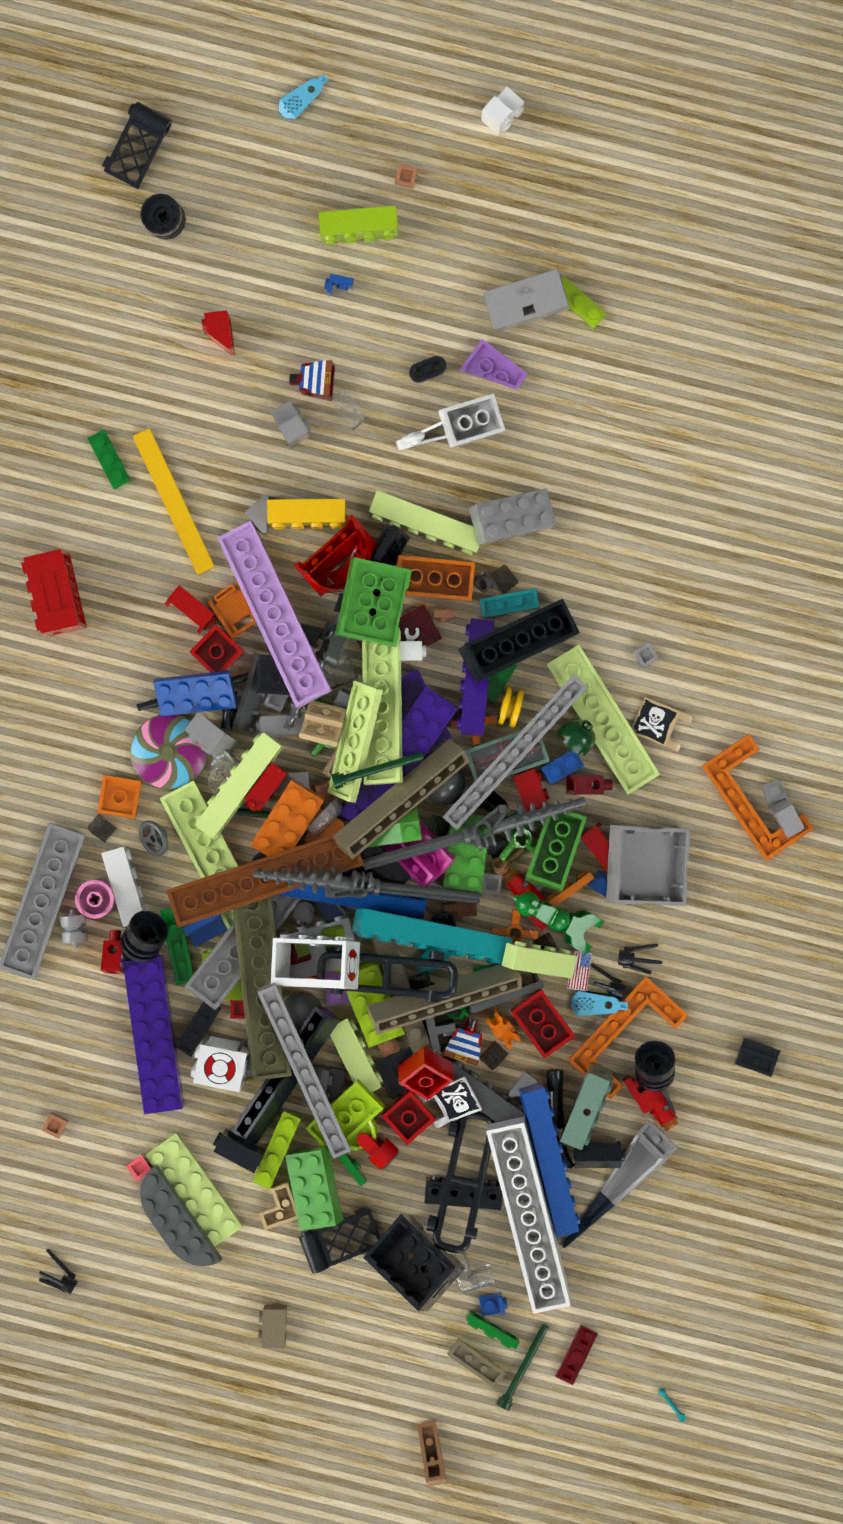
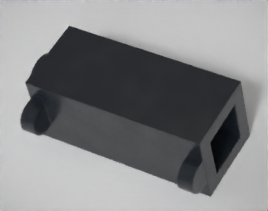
M616 1141V1143H588V1145L583 1146L582 1150L574 1147V1168H621L622 1161H625V1150H621L620 1141Z

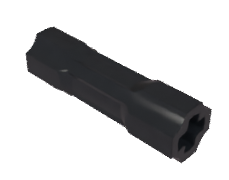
M548 1069L547 1086L550 1095L548 1104L552 1106L554 1111V1117H552L553 1124H556L557 1128L561 1129L564 1128L563 1070Z

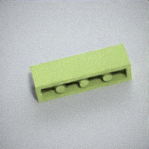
M515 941L514 944L506 943L502 966L514 970L573 979L577 956L570 954V950L559 948V951L550 946H545L544 949H541V945L530 943L529 946H526L524 942Z
M346 1017L339 1021L330 1036L353 1083L359 1079L371 1092L382 1088L381 1082L383 1080L379 1071L375 1072L372 1066L375 1062L371 1054L367 1055L364 1050L366 1044L362 1036L358 1037L356 1033L358 1028L355 1021Z

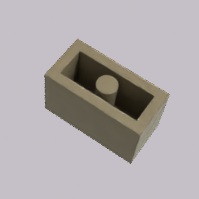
M264 1305L263 1311L259 1312V1322L262 1323V1330H259L258 1342H262V1348L285 1349L287 1306Z

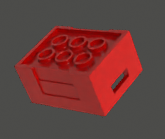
M63 549L23 557L24 562H21L23 574L28 576L26 587L28 593H32L33 600H30L32 612H36L37 619L34 620L36 630L40 631L43 635L51 637L86 629L87 624L70 553Z

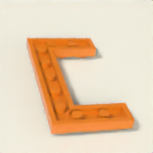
M747 734L701 765V767L765 861H768L814 828L806 816L801 813L798 816L804 826V830L787 838L781 827L772 834L769 832L729 773V770L760 750L751 735Z
M645 976L623 999L622 1002H628V1010H618L616 1013L610 1014L574 1052L568 1061L584 1076L590 1062L601 1065L596 1058L646 1004H649L675 1029L687 1018L688 1014ZM615 1077L610 1093H605L610 1100L623 1087V1084Z

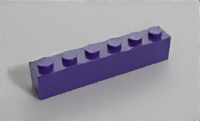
M471 618L470 624H466L465 635L469 636L468 643L492 632L494 620ZM463 661L462 673H465V680H461L460 691H464L463 699L459 698L458 710H462V715L457 718L456 729H460V735L483 737L489 678L475 684Z

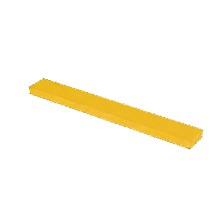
M146 429L132 436L197 575L215 568L151 429Z

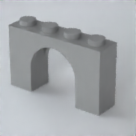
M301 714L300 718H296L293 723L294 727L290 731L283 728L287 719L286 715L259 717V721H256V730L260 734L267 732L276 740L283 735L300 734L305 714ZM310 772L288 773L275 793H282L291 778L310 788Z

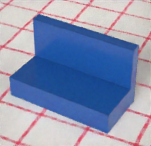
M220 914L189 924L183 928L185 934L189 935L195 947L228 930Z

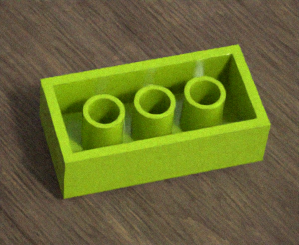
M396 205L318 212L321 241L326 243L327 246L337 245V242L354 244L357 240L375 242V239L381 238L384 241H391L398 237Z
M366 962L359 965L358 984L382 986L383 973L378 962ZM346 991L369 1048L405 1034L403 1026L376 1035L370 1022L367 1006L390 999L392 995Z

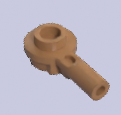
M524 848L515 850L508 856L505 862L496 857L491 865L493 873L496 875L507 873L510 869V863L526 852Z

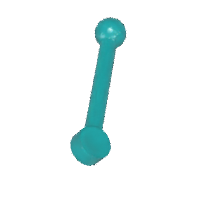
M659 1389L658 1394L663 1396L676 1412L679 1421L684 1422L686 1420L685 1414L680 1413L665 1394V1389Z

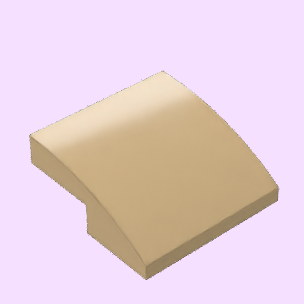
M317 701L309 702L299 738L337 747L347 709Z

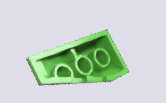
M417 806L368 847L422 840Z

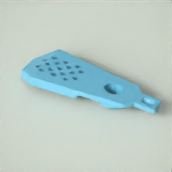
M324 74L318 79L312 78L280 98L279 112L285 119H296L320 94L322 85L328 81V78ZM314 87L315 91L313 93H310L308 91V88Z
M578 991L571 997L570 1008L577 1016L612 1014L618 1010H628V1002H619L616 997ZM610 1001L612 1008H607L605 1003Z

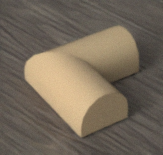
M282 1181L271 1186L270 1189L276 1206L259 1211L264 1230L298 1219L289 1181Z

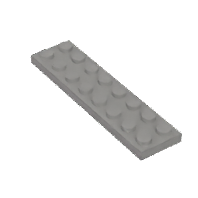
M48 823L0 960L1 969L32 980L36 979L86 835L53 823Z
M282 895L271 897L275 932L299 903L300 898ZM234 923L185 985V988L214 1010L218 1008L240 979Z

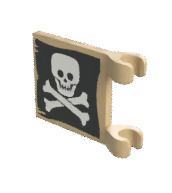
M645 697L632 730L640 737L678 752L681 745L670 741L669 738L677 719L691 723L692 716Z

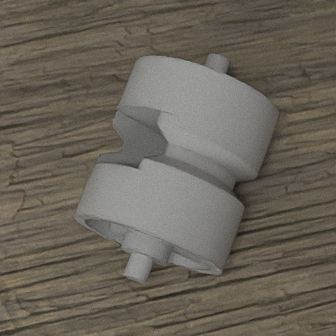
M72 909L70 914L60 916L61 927L65 930L62 932L63 944L71 943L73 948H77L79 942L87 941V932L83 929V926L86 925L85 915L76 914L74 909Z

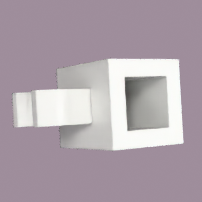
M406 628L405 635L407 641H400L401 661H422V657H426V645H422V641H415L419 636V628H416V634L413 636L409 635V630Z

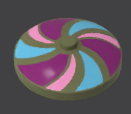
M159 714L146 720L137 729L131 743V761L137 774L149 785L163 790L178 789L196 780L203 771L208 754L201 749L203 746L201 743L195 744L188 738L190 734L184 729L191 722L190 719L178 714L167 716Z

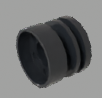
M159 193L145 200L141 207L140 216L143 225L157 238L164 240L173 239L181 234L185 228L186 216L185 211L174 198L167 194ZM162 216H163V217L168 216V217H169L168 221H167V220H164V221H163V220L161 219Z
M151 911L135 913L121 937V949L131 960L137 962L153 960L167 939L169 933L167 923L160 915Z
M656 1040L648 1041L637 1049L635 1054V1077L641 1087L648 1091L657 1092L663 1091L673 1083L675 1077V1054L666 1043Z

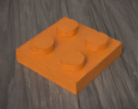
M103 775L97 813L136 819L142 781Z

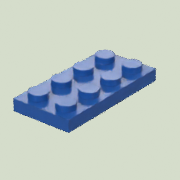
M230 670L156 678L153 681L161 716L231 709L237 706Z

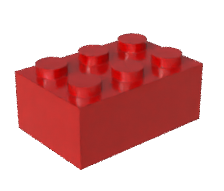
M542 989L536 990L510 1009L511 1014L544 1059L576 1037Z

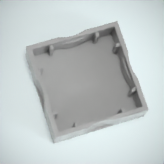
M610 825L606 902L614 904L649 903L686 906L688 881L686 867L689 857L690 829Z

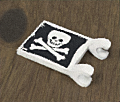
M465 1076L453 1080L433 1096L444 1114L436 1116V1120L433 1122L436 1128L482 1110ZM419 1096L421 1102L427 1101L426 1099Z

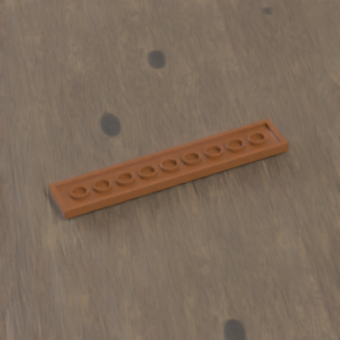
M334 835L168 889L166 892L177 926L180 928L300 888V884L293 883V886L290 888L288 887V882L281 881L280 884H276V880L264 881L262 878H254V870L270 871V868H273L274 871L282 872V868H286L287 872L291 871V873H294V869L297 867L299 868V873L303 871L306 874L307 867H310L312 873L317 872L318 874L319 867H323L325 874L326 872L330 873L331 867L334 866L336 874H338L339 872L345 873L363 867L362 857L358 854L352 860L338 847L333 838Z

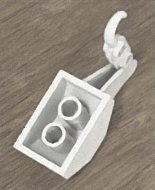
M490 394L439 410L441 422L420 432L408 434V436L396 441L398 450L401 451L416 445L447 438L450 448L493 436L506 430L495 395ZM444 427L445 436L422 441L425 434Z

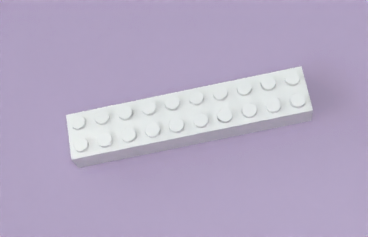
M524 1116L488 1124L486 1132L532 1312L535 1314L571 1306V1295L526 1118Z

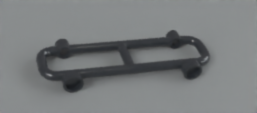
M334 945V951H327L320 956L317 964V979L325 980V963L328 959H342V946ZM429 951V959L360 953L359 961L384 963L382 986L358 984V989H325H330L332 994L343 995V991L427 998L426 1002L438 1003V999H448L456 992L458 970L452 962L444 960L445 952ZM392 964L446 968L450 971L449 989L445 992L390 987Z
M475 1112L460 1118L458 1122H450L447 1136L455 1137L439 1210L437 1216L429 1215L426 1227L427 1231L433 1232L435 1245L444 1251L452 1253L465 1252L469 1248L471 1240H476L478 1228H475V1222L491 1154L488 1136H486L477 1180L454 1174L467 1120L475 1118L486 1121L488 1124L495 1123L493 1119L483 1112ZM452 1183L475 1188L464 1240L461 1245L448 1244L441 1240V1232Z

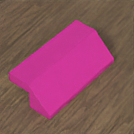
M420 821L422 840L382 846L390 852L432 840L436 837ZM442 848L397 862L419 886L427 887L446 872L456 858L446 848Z

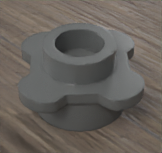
M485 571L481 576L477 575L475 577L476 587L483 593H486L488 589L496 587V583L492 580L491 573Z

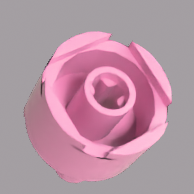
M93 879L83 883L75 897V904L79 912L93 919L109 914L116 905L111 884L103 879ZM94 894L100 897L98 903L92 900Z

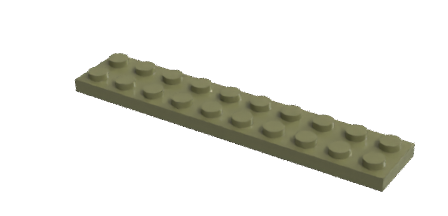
M270 897L233 910L252 1081L292 1076L290 1063L257 993L258 989L271 984L273 938H276L272 900ZM277 986L280 995L283 999L281 986Z

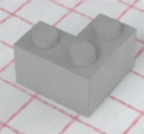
M291 401L271 411V415L290 448L309 438L308 432L311 431L306 419L300 418L299 415L302 413L297 404L293 405Z
M200 712L194 716L184 729L190 734L188 738L195 744L201 743L203 745L201 749L216 759L220 757L226 760L239 744L235 738Z

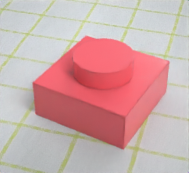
M143 1154L126 1165L136 1181L143 1178L152 1169Z

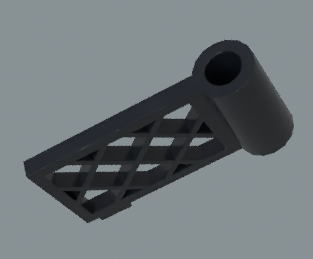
M136 102V104H131L128 110L129 120L111 156H106L102 166L105 167L104 172L139 189L164 137L171 128L172 119L140 102ZM132 125L139 129L141 136L130 139L128 132ZM152 135L158 138L154 146L147 148L145 137ZM142 139L145 149L134 152L131 142ZM129 143L132 153L121 156V146ZM146 152L148 157L146 163L138 165L136 155ZM133 156L136 166L126 169L123 159ZM120 161L123 171L117 173L111 171L112 164ZM137 169L139 178L134 183L129 180L127 172Z
M363 1207L355 1210V1215L343 1219L336 1226L301 1232V1236L298 1238L312 1274L322 1272L333 1265L366 1253L374 1246V1244L364 1243L368 1232L375 1235L377 1240L380 1239L370 1209L366 1210ZM366 1215L370 1219L367 1229L357 1225L359 1219ZM343 1224L353 1225L349 1236L339 1232ZM356 1227L366 1231L362 1241L352 1237ZM330 1230L336 1233L332 1243L323 1239V1232ZM338 1234L348 1238L344 1248L334 1244ZM350 1240L360 1243L357 1251L351 1252L346 1250ZM332 1247L342 1251L340 1258L333 1261L329 1255Z

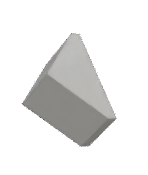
M267 494L245 511V514L264 535L268 533L267 500H270V496Z
M786 798L768 807L787 838L804 830V826L793 805Z
M525 1070L508 1090L509 1097L520 1096L518 1089L541 1082Z

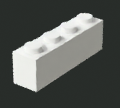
M123 846L101 854L111 888L114 892L123 927H125L135 913L149 910L146 904L143 905L141 898L144 897L143 890L136 882L138 873L135 867L132 868L130 860H133L130 849Z

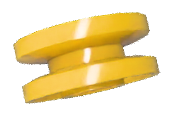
M507 686L499 713L498 724L503 725L507 717L510 718V727L515 728L525 690L519 689L517 695L513 696V687Z

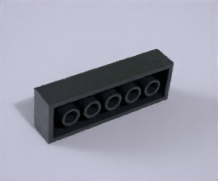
M562 598L463 645L458 650L475 684L573 638L580 632Z

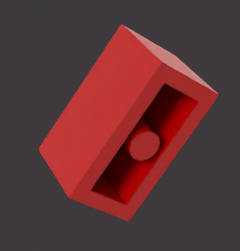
M532 768L512 776L526 812L531 811V803H534L536 809L543 806L542 802L546 801L548 804L547 800L550 797L546 788L542 789L540 782L543 779L539 770L535 771Z

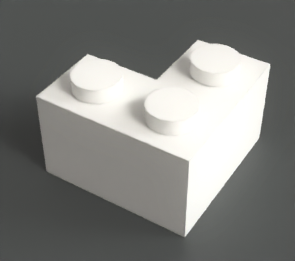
M506 87L498 97L494 96L483 108L481 121L497 135L502 131L505 133L512 125L510 123L514 117L518 118L523 113L524 101L510 88Z

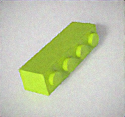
M284 1108L252 1182L267 1189L271 1188L302 1115Z

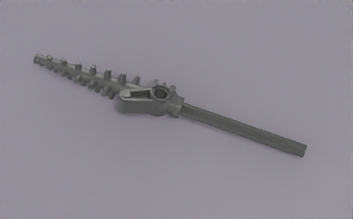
M387 524L384 526L376 542L378 546L382 544L386 531L392 526ZM338 614L335 615L333 623L326 622V627L322 630V635L319 636V639L323 641L319 651L315 652L316 658L327 678L330 674L324 670L326 665L334 668L337 666L343 644L347 640L345 637L335 635L339 618ZM291 702L290 706L292 708L290 714L286 715L287 719L283 728L290 731L294 727L293 723L296 718L301 717V709L307 708L308 704L297 708Z
M584 797L573 801L570 798L567 799V802L561 804L559 800H556L555 805L549 807L545 801L542 802L543 808L537 810L534 803H531V811L524 812L522 806L518 805V814L506 817L508 814L507 806L499 805L481 821L473 824L472 827H463V831L362 859L364 869L366 871L463 842L477 847L479 851H482V848L485 847L489 849L488 846L492 845L496 847L494 835L504 832L508 842L512 841L511 829L516 828L519 836H523V825L528 824L530 830L533 831L535 830V821L540 820L542 826L546 825L545 818L552 816L554 820H557V814L564 812L565 815H568L569 810L575 808L578 810L581 806L586 805V800ZM480 826L488 828L489 831L486 835L478 834L477 830Z
M334 866L331 867L330 873L326 872L325 874L323 867H319L318 874L317 872L312 873L310 867H307L306 874L303 871L299 873V868L297 867L294 869V873H291V871L287 872L286 868H282V872L274 871L273 868H270V871L262 869L253 871L254 878H262L264 881L276 880V884H280L281 881L288 882V887L290 888L293 886V883L300 884L302 891L305 890V885H310L314 894L317 893L318 887H324L325 896L328 898L352 896L362 898L366 897L368 893L376 896L379 893L477 904L480 903L481 898L480 892L380 882L379 878H373L372 872L365 874L364 871L357 872L354 870L351 876H342L341 872L336 874Z

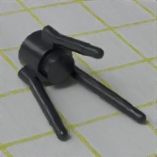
M658 944L624 947V950H619L618 965H623V968L651 974L650 970L631 964H634V962L662 964L663 962L653 959L634 958L635 953L631 952L658 947Z
M591 964L592 968L613 982H610L609 985L597 981L593 982L594 985L607 989V993L583 992L622 999L626 985L621 984L620 979L613 977L595 964Z
M47 1249L46 1252L68 1276L63 1275L61 1280H58L40 1271L39 1274L51 1281L39 1278V1282L57 1288L64 1293L71 1294L78 1283L74 1279L76 1274L72 1273L55 1254Z

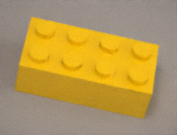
M345 499L267 500V523L273 530H285V526H291L293 530H303L304 526H311L314 530L323 529V526H330L331 529H342V526H346Z

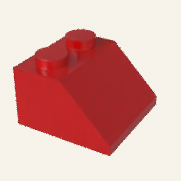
M228 311L204 313L205 319H201L204 333L208 334L214 343L231 356L235 355L231 318Z

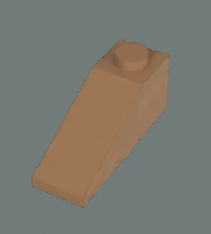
M436 1421L417 1424L426 1483L428 1487L446 1484L447 1480Z

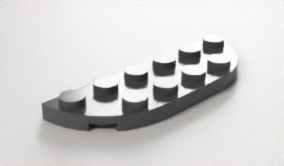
M156 1164L145 1175L140 1189L141 1204L146 1215L171 1251L181 1260L196 1266H210L220 1262L223 1258Z

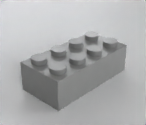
M547 488L476 504L469 508L479 546L548 530L557 526Z

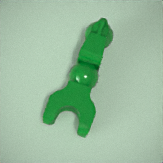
M525 892L515 895L513 898L517 911L522 916H534L547 924L552 930L562 931L568 945L588 954L591 945L587 944L584 940L585 931L592 926L601 928L604 920L586 910H579L572 914L568 913L565 908L555 907L548 902L539 900L534 893Z

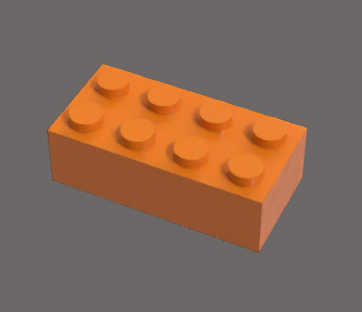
M398 555L397 567L412 570L409 587L405 592V596L462 602L472 601L475 562Z
M291 778L250 846L266 856L295 848L324 802L325 797L296 779Z

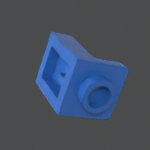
M331 274L330 279L326 278L324 289L327 290V295L329 296L332 295L334 285L339 290L348 291V288L353 289L354 279Z
M597 870L594 879L590 881L588 887L606 897L607 875Z
M501 1292L479 1296L482 1316L498 1313L505 1315V1309L508 1308L507 1299L502 1297Z

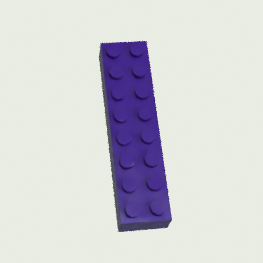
M426 686L402 721V757L423 752L425 758L458 709V706ZM422 760L403 765V777L417 767ZM363 779L356 803L348 802L340 815L352 821L396 783L364 785Z
M157 955L149 962L125 960L123 961V969L144 1114L183 1109L185 1105L177 1049L175 1048L176 1042L164 956Z

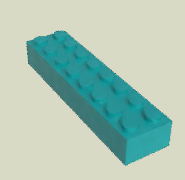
M364 908L356 909L352 932L357 933V937L372 939V936H375L376 941L391 942V940H394L396 945L410 946V944H413L412 948L428 950L430 947L431 951L445 953L450 951L449 955L465 957L468 955V959L484 961L485 958L487 963L502 964L506 943L512 944L513 938Z

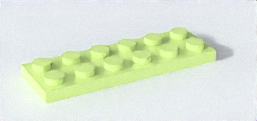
M353 681L332 774L339 772L345 775L364 769L377 719L382 689L360 681ZM331 776L327 792L348 802L356 803L362 778L346 782L347 784L343 785L342 788L335 789Z
M177 1132L145 1155L153 1167L156 1164L159 1166L214 1247L243 1227Z

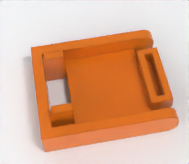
M236 581L239 587L238 590L231 584L213 596L217 604L214 605L211 599L207 600L232 639L257 623L238 581ZM250 614L253 621L238 630L234 624Z

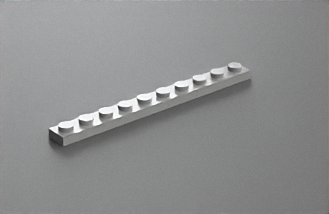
M573 674L445 813L443 818L457 830L581 696L588 686Z
M275 982L258 989L257 993L333 1159L350 1152V1146Z

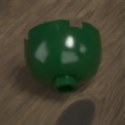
M572 718L563 723L557 730L558 736L563 735L565 738L563 743L578 755L583 753V756H586L595 744L596 738L593 725L588 720L583 721Z

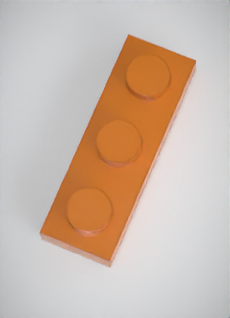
M582 871L575 876L576 881L571 884L567 882L564 885L561 893L559 892L556 895L552 893L544 901L557 906L593 880V875L590 871L587 873Z

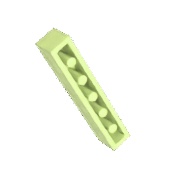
M376 491L369 510V514H372L371 518L381 522L385 519L390 521L389 525L406 527L408 528L407 532L414 535L424 534L426 535L425 539L433 542L440 540L448 548H461V552L470 556H472V553L477 554L479 545L473 526L384 492Z
M267 732L259 733L254 738V745L250 750L247 749L243 753L241 763L239 765L236 764L232 768L230 778L228 780L225 779L218 788L220 789L219 793L216 796L213 795L207 802L208 808L205 812L202 810L196 817L197 823L195 826L212 839H216L245 801L244 798L284 748L283 744Z

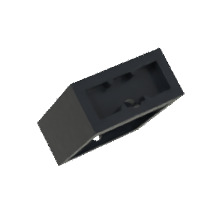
M225 1129L223 1133L219 1132L213 1143L216 1146L213 1152L252 1173H255L266 1151L256 1144L243 1142L235 1133L228 1129Z

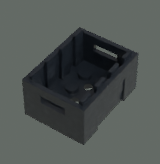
M400 1214L363 1258L418 1312L429 1311L466 1267L452 1254L439 1249L435 1245L433 1238L423 1230L424 1227L411 1215ZM411 1252L414 1254L413 1260L408 1258V1254ZM423 1266L428 1267L427 1273L422 1272Z

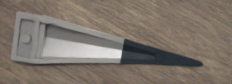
M651 1120L635 1135L625 1152V1161H622L621 1168L614 1169L601 1191L581 1218L580 1224H578L579 1232L570 1234L564 1242L563 1248L571 1244L662 1166L678 1148Z

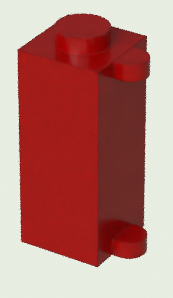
M180 585L164 604L168 607L172 603L200 627L197 630L199 634L206 627L210 629L216 622L214 619L216 615Z
M272 762L244 798L247 801L246 806L254 812L256 809L261 811L287 777L288 773Z
M598 822L581 834L580 838L606 873H608L609 842L598 829L602 825L601 822Z

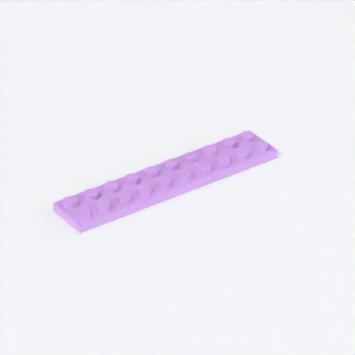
M249 521L218 537V541L295 706L299 708L331 692V687L254 523Z

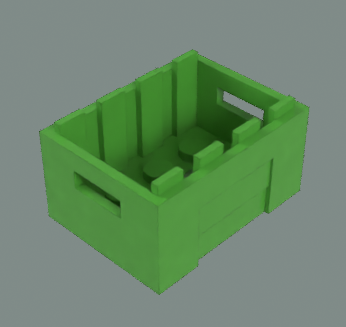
M356 557L350 560L335 635L387 647H396L400 630L398 625L412 570ZM375 589L380 590L378 597L373 595ZM371 608H374L376 610V614L374 616H371L369 614V610Z

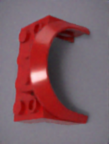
M352 514L347 518L348 524L303 564L298 561L293 565L320 597L325 593H337L345 589L350 560L352 558L373 560L374 550L378 545ZM356 550H359L364 555V558ZM352 552L349 559L342 566L330 572L336 567L337 564H339L344 558L348 557ZM327 576L331 579V581H332L334 584H332V583L327 579Z

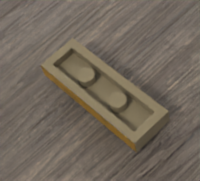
M459 1337L447 1353L448 1356L493 1388H495L505 1374L504 1369Z

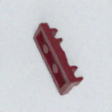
M580 1324L555 1375L556 1378L571 1385L574 1384L598 1332Z

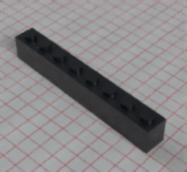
M315 1006L298 1031L311 1063L340 1021L328 1008ZM292 1067V1076L271 1078L264 1081L232 1129V1132L243 1142L258 1143L297 1085L298 1080Z

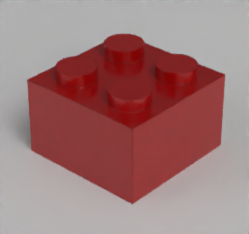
M216 624L189 651L209 672L227 671L245 653Z
M423 1046L398 1066L399 1084L428 1101L453 1081V1063Z
M410 1090L406 1091L382 1112V1118L406 1145L436 1120V1116L424 1102H421L417 1094Z

